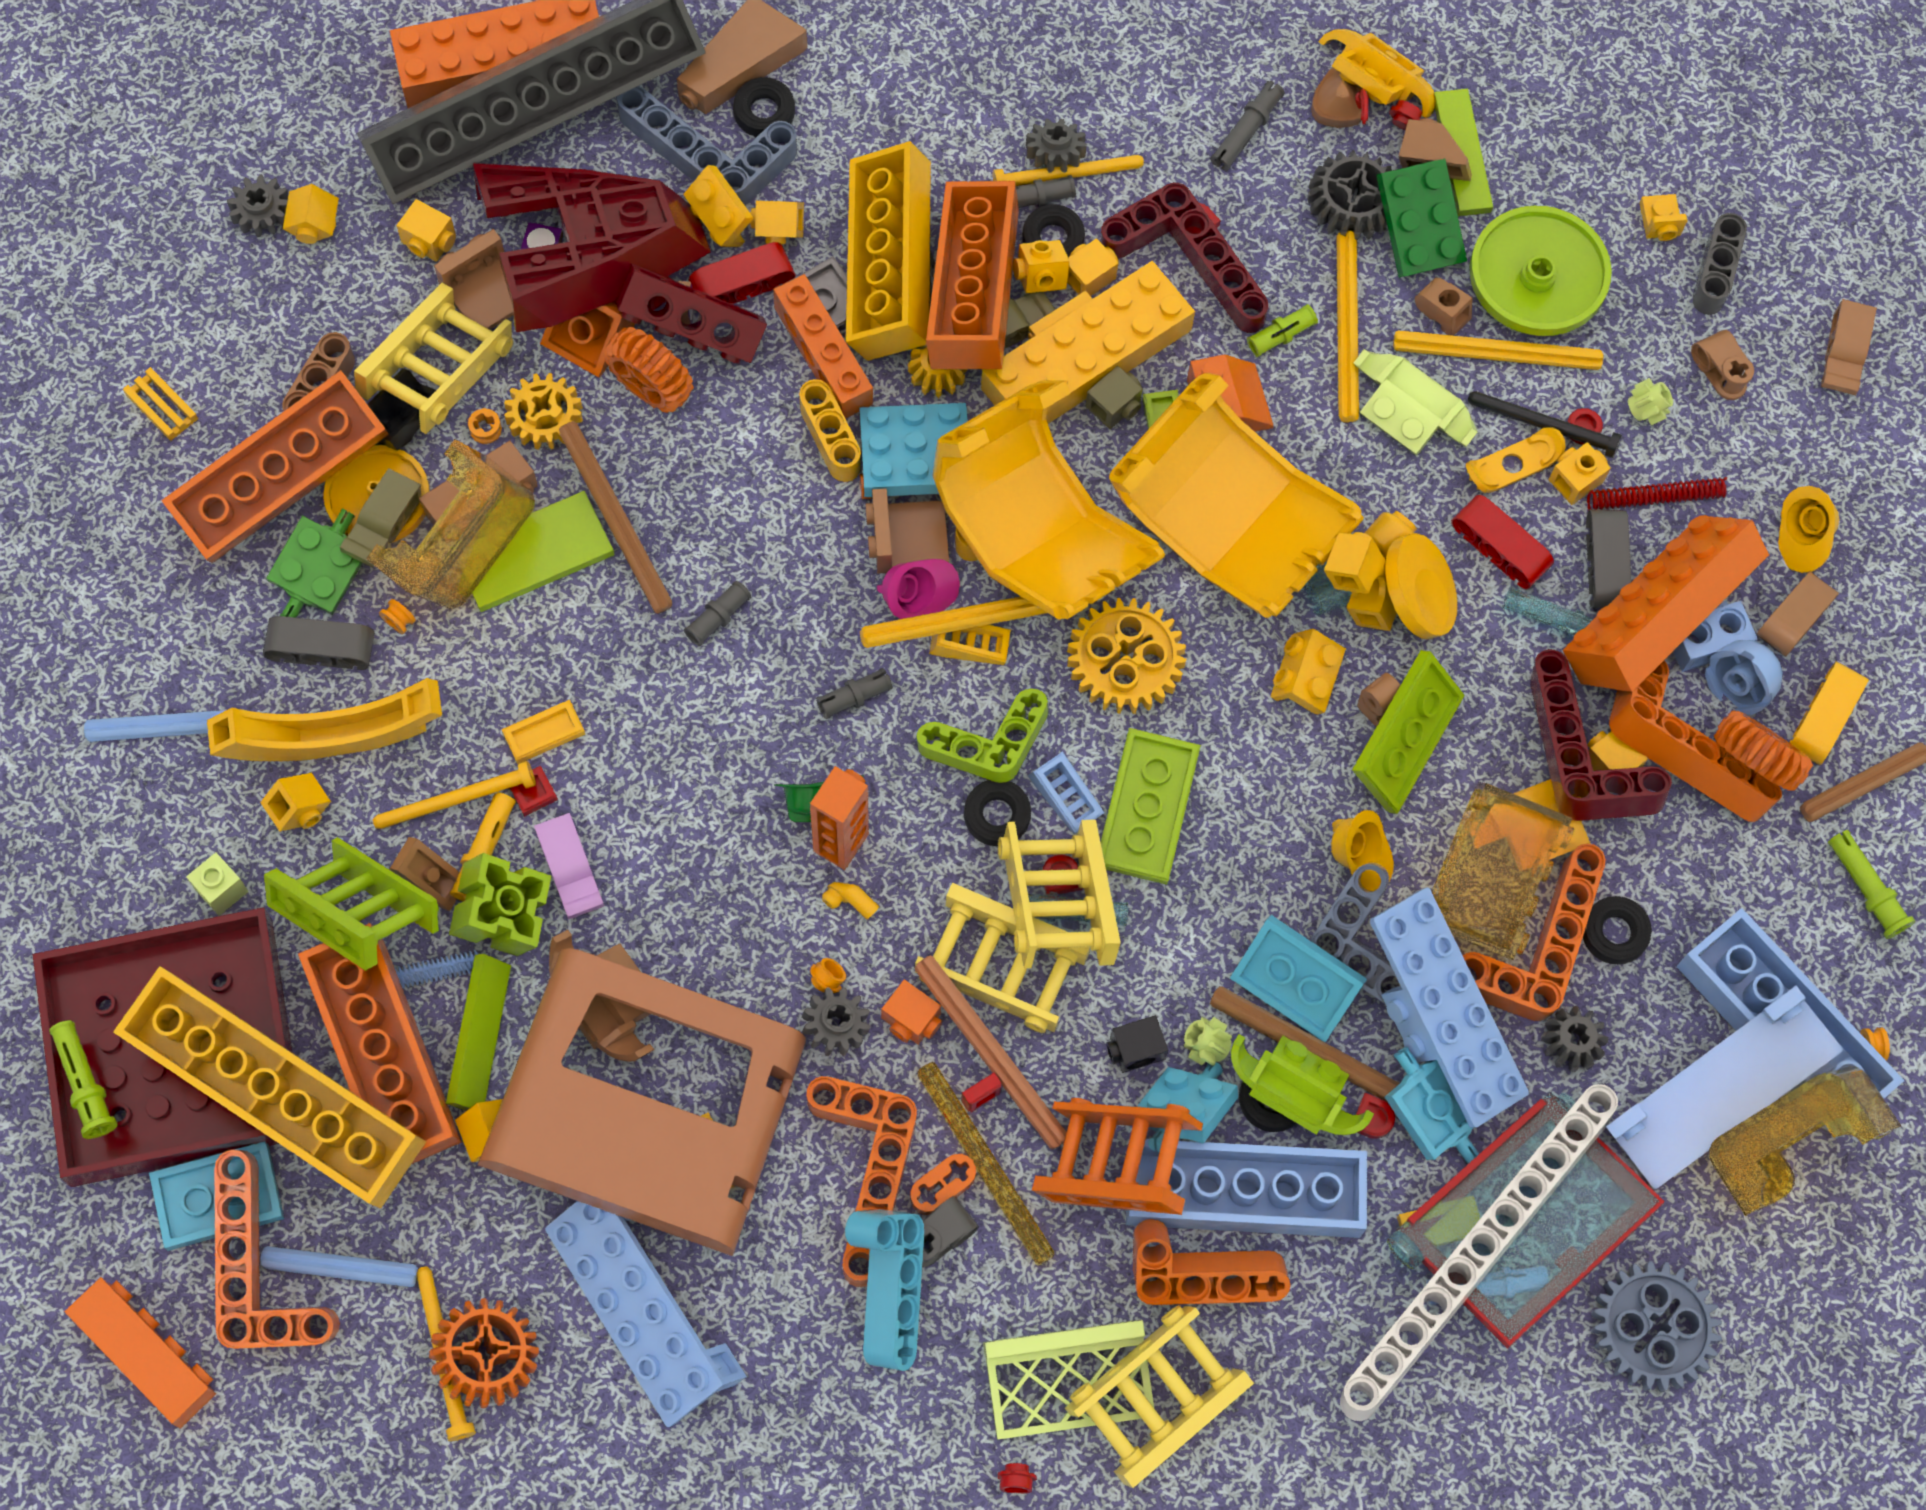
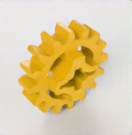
M535 373L531 383L522 378L520 380V390L515 388L509 390L513 400H505L504 402L507 411L504 416L506 424L510 425L511 435L513 437L520 435L521 444L524 446L532 440L536 450H539L544 442H547L550 449H554V441L557 439L565 444L560 436L559 428L572 421L576 423L583 421L582 412L579 411L583 409L581 398H576L578 395L575 386L567 388V382L564 377L559 379L557 383L554 382L552 373H548L545 380H540L538 374ZM562 401H564L567 405L566 414L563 412V409L561 408ZM521 409H523L526 414L525 422H523L520 418Z

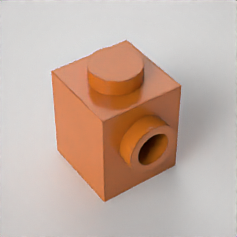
M905 979L881 1009V1019L891 1025L889 1028L890 1032L905 1043H908L911 1039L919 1045L924 1037L931 1039L943 1022L939 1018L941 1015V1005Z

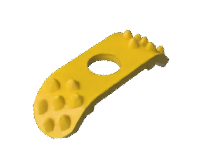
M1554 427L1542 428L1520 442L1484 458L1467 462L1466 469L1467 473H1469V480L1476 484L1477 490H1481L1484 493H1491L1556 463L1558 458L1565 452V439L1561 432ZM1506 456H1515L1520 459L1522 469L1517 473H1510L1504 469L1502 460Z

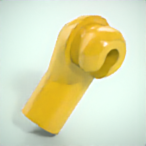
M833 882L827 886L828 890L822 894L823 902L831 909L839 907L841 902L849 903L866 920L880 907L855 884Z

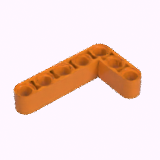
M1665 660L1633 692L1617 690L1609 727L1620 741L1748 822L1758 821L1781 799L1782 790L1779 785L1756 773L1732 754L1725 751L1717 742L1661 707L1669 676V667Z
M1589 843L1581 844L1563 863L1529 972L1481 953L1469 952L1463 955L1467 966L1476 972L1477 980L1475 982L1486 1004L1533 1021L1547 1019L1560 1007L1605 868V855L1599 847ZM1577 859L1587 861L1591 871L1581 869ZM1572 892L1576 894L1580 900V905L1571 903L1566 893ZM1556 925L1566 928L1570 938L1564 939L1560 937L1556 931ZM1545 959L1554 961L1558 965L1559 973L1549 971L1545 965ZM1498 980L1507 981L1512 987V994H1506L1501 991ZM1535 993L1541 994L1547 999L1548 1008H1543L1535 1002Z
M828 1076L815 1078L810 1082L806 1095L808 1108L814 1116L876 1132L855 1212L862 1210L894 1211L916 1127L917 1108L915 1103L909 1097ZM822 1090H828L835 1096L833 1102L828 1105L817 1104L813 1098L815 1094ZM860 1099L867 1100L872 1104V1109L867 1114L859 1115L851 1109L852 1104ZM895 1109H903L909 1113L910 1118L906 1123L896 1124L889 1119V1114ZM885 1146H894L901 1154L894 1161H885L879 1156V1152ZM876 1183H884L890 1187L891 1192L886 1198L876 1199L869 1193L871 1186ZM847 1242L842 1265L844 1277L849 1284L855 1287H865L868 1282V1273L856 1275L851 1272L849 1266L857 1258H864L869 1261L870 1249L854 1247Z
M225 1151L216 1160L214 1168L215 1315L217 1339L225 1347L233 1349L308 1346L330 1341L336 1336L340 1327L338 1315L330 1308L260 1309L258 1162L254 1155L248 1151ZM238 1156L245 1163V1172L240 1178L234 1179L229 1174L228 1165L234 1157ZM235 1197L241 1198L246 1206L244 1215L239 1219L233 1218L228 1210L230 1201ZM235 1237L241 1238L246 1245V1252L239 1260L233 1258L229 1253V1244ZM236 1277L242 1279L246 1284V1294L240 1300L233 1298L229 1292V1285ZM316 1314L323 1316L328 1324L327 1332L322 1337L314 1335L310 1330V1320ZM276 1316L281 1317L287 1323V1333L281 1339L274 1337L269 1328L271 1320ZM235 1318L241 1319L246 1324L247 1332L242 1340H236L230 1334L229 1327Z

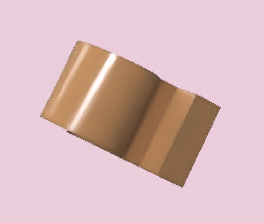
M1434 278L1415 296L1414 300L1417 308L1429 319L1441 324V330L1447 335L1454 336L1472 319L1473 298L1441 278Z
M1383 673L1364 688L1359 696L1357 707L1375 727H1377L1400 687V683L1389 673Z

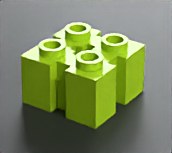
M485 853L470 859L463 864L458 892L466 894L465 901L454 907L449 935L474 943L491 938L490 948L514 956L522 955L537 948L543 918L535 916V911L546 904L551 875L527 867L511 872L509 871L511 862Z

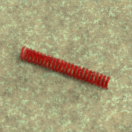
M1721 477L1718 479L1713 478L1712 480L1708 478L1701 481L1697 479L1695 482L1691 480L1684 483L1680 481L1673 484L1669 482L1662 485L1658 483L1656 486L1654 484L1651 486L1647 484L1645 487L1641 485L1640 487L1635 486L1633 488L1630 486L1623 489L1619 487L1612 490L1607 488L1606 491L1604 489L1601 491L1597 489L1595 492L1590 490L1587 495L1588 510L1591 509V494H1593L1592 501L1595 510L1598 509V506L1600 510H1603L1604 507L1608 510L1609 507L1614 509L1615 506L1618 509L1620 506L1625 508L1626 504L1628 507H1631V505L1636 507L1637 503L1639 506H1642L1643 503L1645 506L1648 503L1653 505L1654 502L1657 505L1659 502L1664 504L1665 501L1669 504L1670 501L1675 503L1676 499L1678 502L1682 500L1686 502L1687 499L1692 501L1693 498L1695 501L1698 498L1703 500L1704 497L1707 500L1709 497L1714 499L1715 496L1718 499L1720 496L1725 498L1727 489L1724 481L1727 480V477L1723 479Z

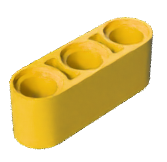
M817 379L805 382L799 392L801 415L833 478L842 482L852 481L857 478L861 470L860 447L828 384ZM811 399H821L823 401L818 405L808 403ZM826 428L838 430L835 434H825L822 431ZM843 457L853 460L848 464L837 462L838 459Z
M1837 661L1834 662L1826 674L1825 682L1821 683L1808 707L1810 708L1809 711H1806L1792 736L1794 737L1793 740H1790L1793 746L1801 750L1812 762L1819 766L1822 765L1833 748L1869 681L1867 677Z

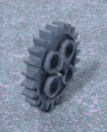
M1648 1261L1644 1265L1642 1272L1635 1263L1629 1267L1630 1277L1620 1270L1615 1274L1618 1284L1609 1280L1603 1285L1609 1295L1599 1294L1595 1298L1604 1307L1603 1309H1595L1591 1312L1592 1317L1601 1320V1324L1591 1328V1332L1602 1334L1603 1337L1601 1341L1594 1345L1595 1349L1607 1348L1609 1353L1602 1362L1605 1364L1615 1360L1618 1365L1615 1368L1614 1375L1618 1376L1624 1371L1628 1372V1385L1630 1386L1640 1378L1642 1379L1644 1391L1650 1390L1654 1382H1656L1659 1391L1665 1392L1669 1388L1670 1380L1675 1389L1678 1390L1684 1387V1378L1690 1383L1699 1379L1695 1369L1703 1373L1709 1370L1710 1366L1704 1358L1713 1359L1718 1355L1715 1349L1709 1346L1710 1344H1717L1722 1341L1721 1336L1712 1332V1329L1722 1324V1320L1710 1317V1313L1716 1310L1718 1305L1705 1304L1704 1299L1709 1295V1289L1697 1292L1695 1287L1699 1278L1695 1277L1688 1282L1684 1281V1268H1680L1672 1275L1670 1274L1669 1263L1665 1262L1656 1272L1653 1261ZM1647 1289L1655 1291L1660 1296L1661 1305L1659 1308L1649 1305L1646 1301L1645 1291ZM1673 1300H1677L1679 1303L1678 1307L1661 1324L1660 1332L1647 1341L1640 1353H1636L1634 1351L1635 1345L1653 1327V1321L1664 1314ZM1677 1316H1682L1689 1320L1692 1326L1690 1335L1682 1333L1677 1328ZM1622 1318L1629 1319L1635 1324L1637 1329L1635 1337L1628 1336L1622 1331L1620 1326ZM1653 1345L1664 1348L1668 1356L1666 1364H1661L1653 1358Z

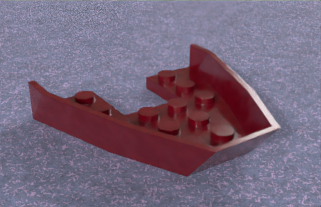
M473 163L477 200H482L487 218L505 217L512 214L557 208L568 241L499 253L500 265L513 306L516 333L552 327L617 300L631 264L668 277L711 253L700 219L691 211V205L660 180L586 169Z

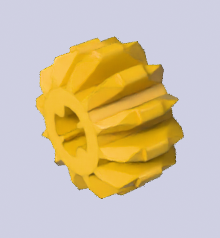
M927 345L921 346L920 349L914 348L911 351V361L908 363V372L912 375L911 383L913 387L922 385L921 392L924 396L931 389H934L935 395L939 399L942 395V389L953 395L956 385L963 386L965 382L964 373L968 369H931Z

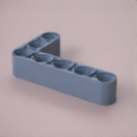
M637 86L616 97L619 118L624 126L692 181H695L707 165L716 166L731 187H739V189L734 191L745 206L779 175L797 155L795 128L785 121H777L770 124L732 160L644 88ZM630 106H638L637 108H633V109H632V108H628V107H630ZM655 126H664V127L659 128V129L653 128V127H655ZM785 142L787 144L777 145L776 143ZM681 146H688L686 149H679ZM756 164H761V165H763L762 167H758V168L752 167L753 165H756Z
M1367 863L1360 866L1353 873L1313 934L1311 942L1320 947V937L1325 933L1333 934L1338 939L1339 948L1336 953L1331 955L1352 968L1351 960L1355 955L1366 956L1370 960L1371 969L1368 974L1362 975L1367 979L1362 989L1385 1003L1381 994L1385 993L1383 981L1388 976L1396 977L1386 958L1355 938L1389 885L1387 870L1380 864ZM1365 870H1374L1379 874L1381 884L1377 890L1369 891L1362 886L1361 876ZM1344 902H1353L1358 906L1360 916L1356 922H1347L1341 917L1340 908Z

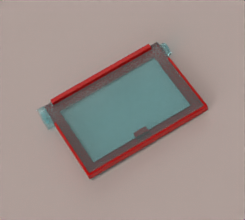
M1550 1092L1534 1104L1416 1210L1387 1239V1244L1395 1257L1410 1269H1415L1422 1262L1435 1275L1576 1102L1566 1093H1561L1556 1097ZM1575 1130L1566 1131L1570 1139L1574 1141L1583 1140L1579 1132ZM1597 1138L1465 1300L1463 1305L1509 1349L1651 1217L1665 1201L1601 1139ZM1552 1158L1542 1159L1548 1168H1560L1556 1160ZM1529 1186L1519 1187L1520 1192L1528 1198L1537 1197V1193L1533 1188ZM1503 1214L1495 1216L1499 1224L1505 1227L1514 1226L1513 1220L1509 1216ZM1482 1243L1472 1245L1473 1250L1481 1256L1491 1254L1489 1248ZM1458 1272L1448 1274L1452 1283L1456 1285L1467 1284L1466 1278Z

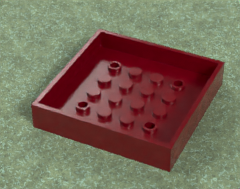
M264 907L32 954L60 1178L70 1187L176 1166L264 1141L269 1146L279 1144L113 1033L156 970L161 966L293 1053L273 920ZM221 976L227 977L225 985L221 987L215 986L217 978ZM104 1000H111V1006L107 1010L102 1011L99 1009L100 1004ZM71 1020L75 1023L77 1034L87 1056L95 1082L106 1091L107 1095L104 1100L110 1116L114 1117L116 1112L120 1110L126 1111L125 1118L117 1122V1127L101 1137L93 1139L83 1138L81 1134L83 1124L77 1109L71 1107L70 1097L73 1091L62 1066L53 1037L49 1032L50 1028L59 1022Z

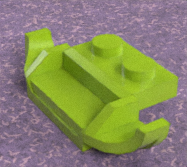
M1238 1034L1231 1049V1061L1240 1079L1252 1089L1249 1093L1250 1096L1316 1135L1319 1130L1335 1135L1355 1134L1363 1130L1370 1123L1374 1113L1369 1110L1360 1115H1352L1341 1109L1347 1097L1340 1093L1349 1074L1341 1070L1337 1064L1322 1059L1307 1050L1300 1042L1292 1041L1285 1036L1281 1037L1273 1053L1265 1050L1260 1060H1257L1246 1051L1244 1046L1245 1037Z

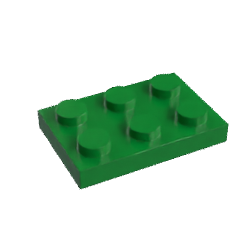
M1445 158L1376 175L1399 278L1467 262Z

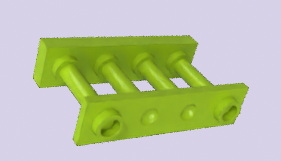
M338 837L331 840L333 861L299 879L291 878L277 868L264 874L268 907L365 971L378 964L377 945L379 940L413 922L432 934L439 931L437 899ZM338 875L349 880L322 895L311 891V889ZM363 890L374 896L347 911L340 910L335 906ZM388 906L399 912L372 927L365 926L359 922Z

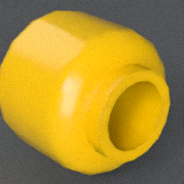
M1395 511L1393 514L1383 512L1364 533L1374 539L1386 561L1387 551L1392 542L1403 536L1413 534L1417 528L1407 517L1398 511Z

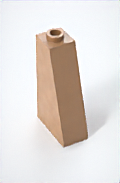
M747 0L704 48L706 53L695 58L677 78L680 101L691 110L697 108L704 114L709 113L734 97L739 88L746 82L767 76L803 53L807 49V29L762 0Z

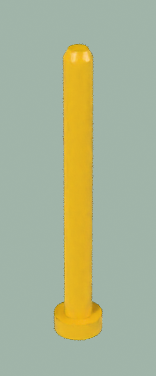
M1140 155L1082 162L1079 164V167L1068 164L1067 172L1065 173L1060 170V167H1054L1051 173H1048L1047 168L1005 174L1003 169H995L992 176L993 181H1015L1016 186L1033 184V180L1040 178L1043 182L1067 177L1068 175L1076 178L1139 169L1144 165V160Z
M529 762L518 763V770L378 814L372 819L375 828L383 829L523 784L525 788H530L536 785L535 777Z
M425 1266L418 1269L417 1281L430 1337L432 1338L434 1333H442L438 1328V1324L443 1317L432 1271L429 1267ZM452 1384L443 1388L451 1427L446 1430L447 1439L450 1442L465 1439L476 1434L474 1423H467L461 1394L455 1400L450 1398L451 1391L454 1388Z

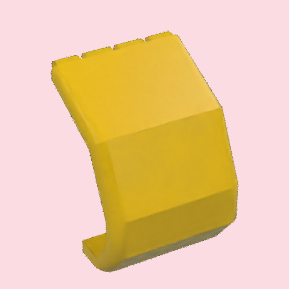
M1204 373L1195 378L1119 461L1110 472L1109 480L1127 508L1145 527L1198 574L1263 617H1277L1294 598L1292 593L1294 591L1299 592L1318 571L1316 566L1318 564L1323 565L1328 560L1338 532L1351 534L1364 520V517L1361 515L1360 507L1355 502L1295 468L1246 425L1225 403L1221 396L1229 385L1220 375Z
M1044 380L1025 387L941 436L937 440L932 476L946 513L989 577L1060 620L1069 619L1087 608L1088 604L1095 603L1112 592L1115 587H1120L1140 574L1141 570H1146L1165 557V553L1156 540L1094 503L1056 447L1046 420L1048 407L1070 394L1066 380Z

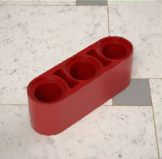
M772 242L703 266L691 273L688 281L691 282L692 288L735 304L746 300L748 295L752 298L769 292L778 287L779 284H785L792 280L796 274L783 245L779 242Z
M1476 495L1451 520V524L1458 534H1465L1463 538L1486 558L1490 556L1492 558L1490 561L1513 581L1517 579L1519 581L1517 585L1523 589H1529L1554 564L1553 556L1540 542L1483 495Z

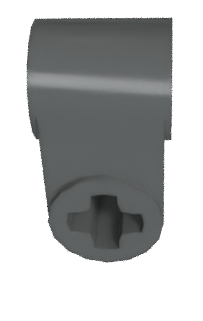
M955 1196L947 1199L923 1220L924 1243L929 1241L931 1244L928 1254L923 1250L922 1268L934 1264L951 1249L961 1245L979 1228Z

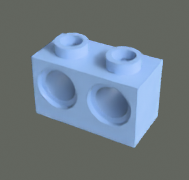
M1723 601L1691 633L1698 638L1700 643H1693L1686 638L1673 653L1681 671L1684 672L1710 664L1709 659L1715 652L1736 640L1757 641L1758 638L1742 602L1738 601L1728 604L1727 601ZM1720 624L1729 626L1733 633L1725 632L1720 627Z

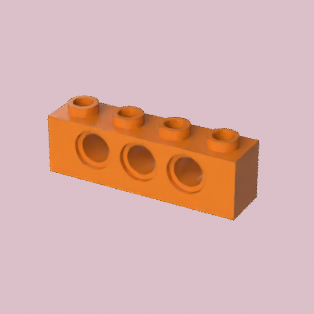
M803 274L774 288L775 311L815 378L824 381L830 387L845 419L860 412L859 407L872 406L873 387L806 275Z
M835 766L810 802L813 852L846 870L869 835L868 785L865 784V779L851 769L843 771Z

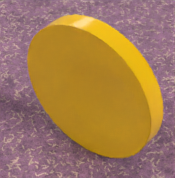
M374 445L327 479L324 485L323 499L332 524H334L341 509H345L347 513L350 512L355 515V518H353L345 532V535L348 536L357 523L362 507L388 468L421 484V496L428 493L430 486L427 476L420 463L413 456L401 449L397 451L386 445ZM421 503L418 504L393 542L408 536L423 521L426 515Z
M1413 533L1396 539L1387 551L1385 576L1388 592L1399 618L1408 630L1419 638L1433 639L1447 634L1452 629L1457 616V593L1451 570L1443 554L1430 539L1421 534Z

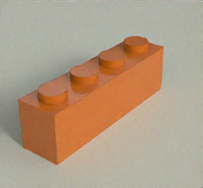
M100 1277L64 1312L169 1422L181 1429L216 1395L209 1386L214 1379L198 1363L191 1368L181 1358L187 1351L171 1335L164 1340L155 1331L160 1323L144 1307L137 1312L128 1303L133 1296L119 1281L116 1280L111 1285Z

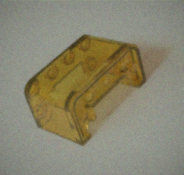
M454 439L444 455L451 460L453 472L446 480L460 491L417 549L403 540L395 548H385L377 544L366 558L406 592L447 609L458 608L467 601L531 515L535 504L533 493L529 488L492 459Z
M1479 782L1469 799L1431 891L1452 935L1511 960H1514L1516 953L1522 955L1530 937V934L1525 932L1526 924L1523 921L1525 916L1531 917L1537 907L1539 896L1534 894L1539 882H1546L1554 864L1553 861L1549 860L1551 853H1556L1559 847L1566 849L1572 838L1574 828L1569 826L1572 818L1488 783Z
M1846 1066L1817 1075L1717 1137L1712 1142L1709 1149L1710 1161L1745 1216L1771 1206L1786 1197L1793 1190L1795 1176L1781 1152L1826 1125L1834 1138L1841 1135H1852L1857 1137L1862 1145L1873 1139L1884 1137L1901 1127V1124L1869 1076L1862 1069L1856 1066Z

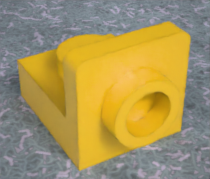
M1676 194L1642 196L1639 204L1646 239L1658 238L1660 241H1669L1677 236H1681L1688 220L1686 214H1680Z

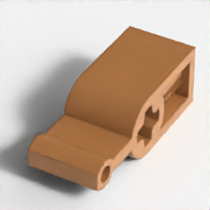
M1845 299L1841 300L1833 315L1821 387L1856 396L1860 387L1863 365L1870 346L1877 307Z

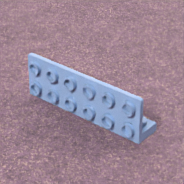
M1794 986L1767 1006L1756 1017L1606 1126L1654 1189L1666 1183L1843 1051L1841 1045L1804 1001L1806 997L1797 986Z
M576 1201L545 1228V1231L667 1427L675 1425L714 1393L733 1387L747 1377L726 1343L705 1349L626 1223L630 1219Z

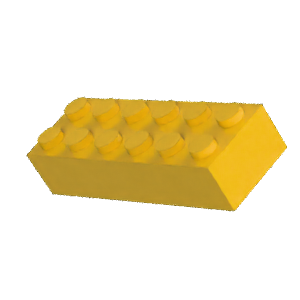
M911 141L850 159L846 343L867 361L927 345L926 336L930 301L931 161Z
M1152 260L1003 356L1002 369H983L981 390L995 406L1033 383L1044 380H1066L1070 394L1048 407L1046 420L1049 424L1086 400L1087 391L1117 365L1127 373L1192 331L1195 310Z

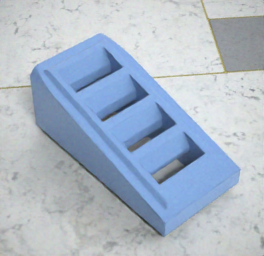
M1063 751L1028 775L1037 790L1073 834L1078 832L1081 820H1095L1104 814V811ZM1058 769L1062 775L1049 782L1046 776ZM1068 781L1071 787L1058 795L1055 788ZM1077 792L1081 798L1066 807L1063 801ZM1086 804L1090 810L1075 820L1071 813Z

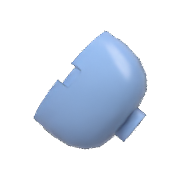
M1736 640L1722 647L1710 657V666L1705 671L1710 691L1720 701H1722L1724 694L1738 707L1734 711H1740L1746 715H1753L1762 711L1771 703L1781 689L1783 672L1779 660L1768 647L1754 640Z

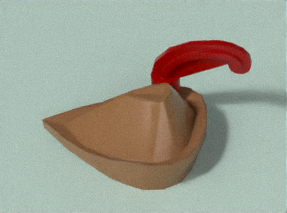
M1332 67L1315 90L1311 106L1312 116L1318 123L1330 127H1351L1358 125L1361 121L1362 124L1366 125V121H1368L1369 99L1366 90L1361 89L1358 85L1344 81L1339 75L1340 72Z

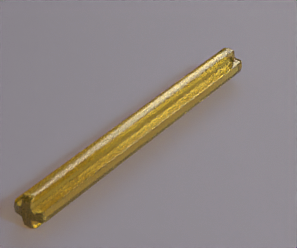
M930 1062L918 1070L920 1081L968 1157L973 1160L976 1170L1035 1264L1039 1266L1048 1262L1054 1257V1250L936 1063Z

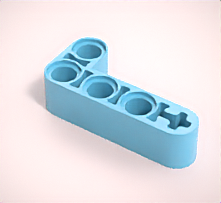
M891 1210L856 1211L849 1216L846 1222L845 1236L851 1246L870 1249L863 1343L864 1358L869 1365L906 1371L913 1365L917 1353L924 1223L919 1215Z

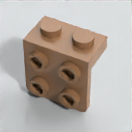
M494 229L486 234L475 236L468 245L455 253L450 252L444 255L434 265L439 285L444 283L453 288L454 305L458 311L489 330L513 316L512 302L500 265L499 253L504 252L500 236Z
M887 488L872 489V503H865L867 525H874V536H868L869 558H876L877 574L887 573L891 567L900 563L926 559H943L949 562L945 508L941 501L888 504Z

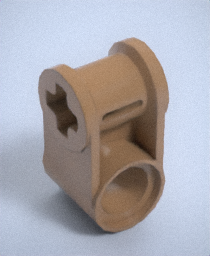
M1721 330L1694 343L1691 347L1693 360L1696 364H1699L1697 366L1705 373L1717 393L1727 400L1741 398L1747 389V383L1751 381L1754 375V366L1741 350L1732 333L1728 330Z

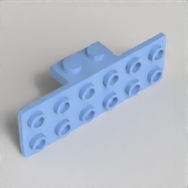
M1428 887L1423 888L1372 917L1370 924L1400 983L1399 987L1391 988L1381 994L1387 1006V1013L1395 1022L1404 1040V1047L1409 1048L1418 1063L1432 1060L1438 1061L1468 1125L1471 1128L1479 1127L1526 1097L1529 1091L1431 890Z

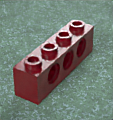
M631 264L616 300L617 308L622 312L621 317L636 324H641L642 320L654 324V330L668 337L674 338L675 334H679L689 338L687 343L700 350L707 351L708 347L721 351L720 356L736 364H740L741 360L749 363L752 362L767 326L763 316L635 264ZM652 297H664L666 299L665 307L659 311L650 310L647 305ZM689 309L699 312V318L693 324L681 322L682 314ZM718 324H731L732 330L730 334L726 337L715 336L714 330Z

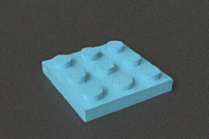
M966 403L859 407L864 497H872V489L886 488L887 496L939 494L932 476L937 440L968 421Z

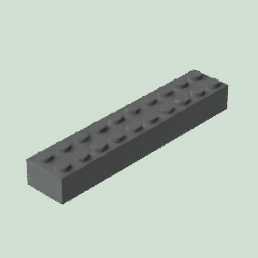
M633 0L356 134L392 204H395L473 166V163H480L683 65L706 52L683 0Z

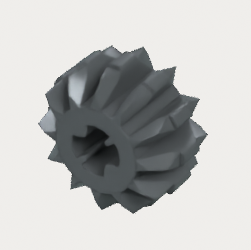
M1573 1006L1570 1013L1563 1008L1559 1009L1555 1013L1556 1019L1548 1018L1545 1022V1027L1548 1031L1541 1035V1041L1551 1044L1544 1051L1545 1056L1557 1054L1559 1058L1555 1061L1556 1067L1560 1068L1565 1061H1568L1571 1072H1576L1580 1064L1586 1070L1591 1069L1594 1065V1060H1601L1605 1055L1601 1047L1608 1043L1609 1037L1599 1034L1605 1027L1604 1022L1594 1024L1591 1021L1594 1017L1593 1011H1588L1585 1016H1581L1579 1006ZM1572 1033L1579 1036L1577 1045L1570 1041Z

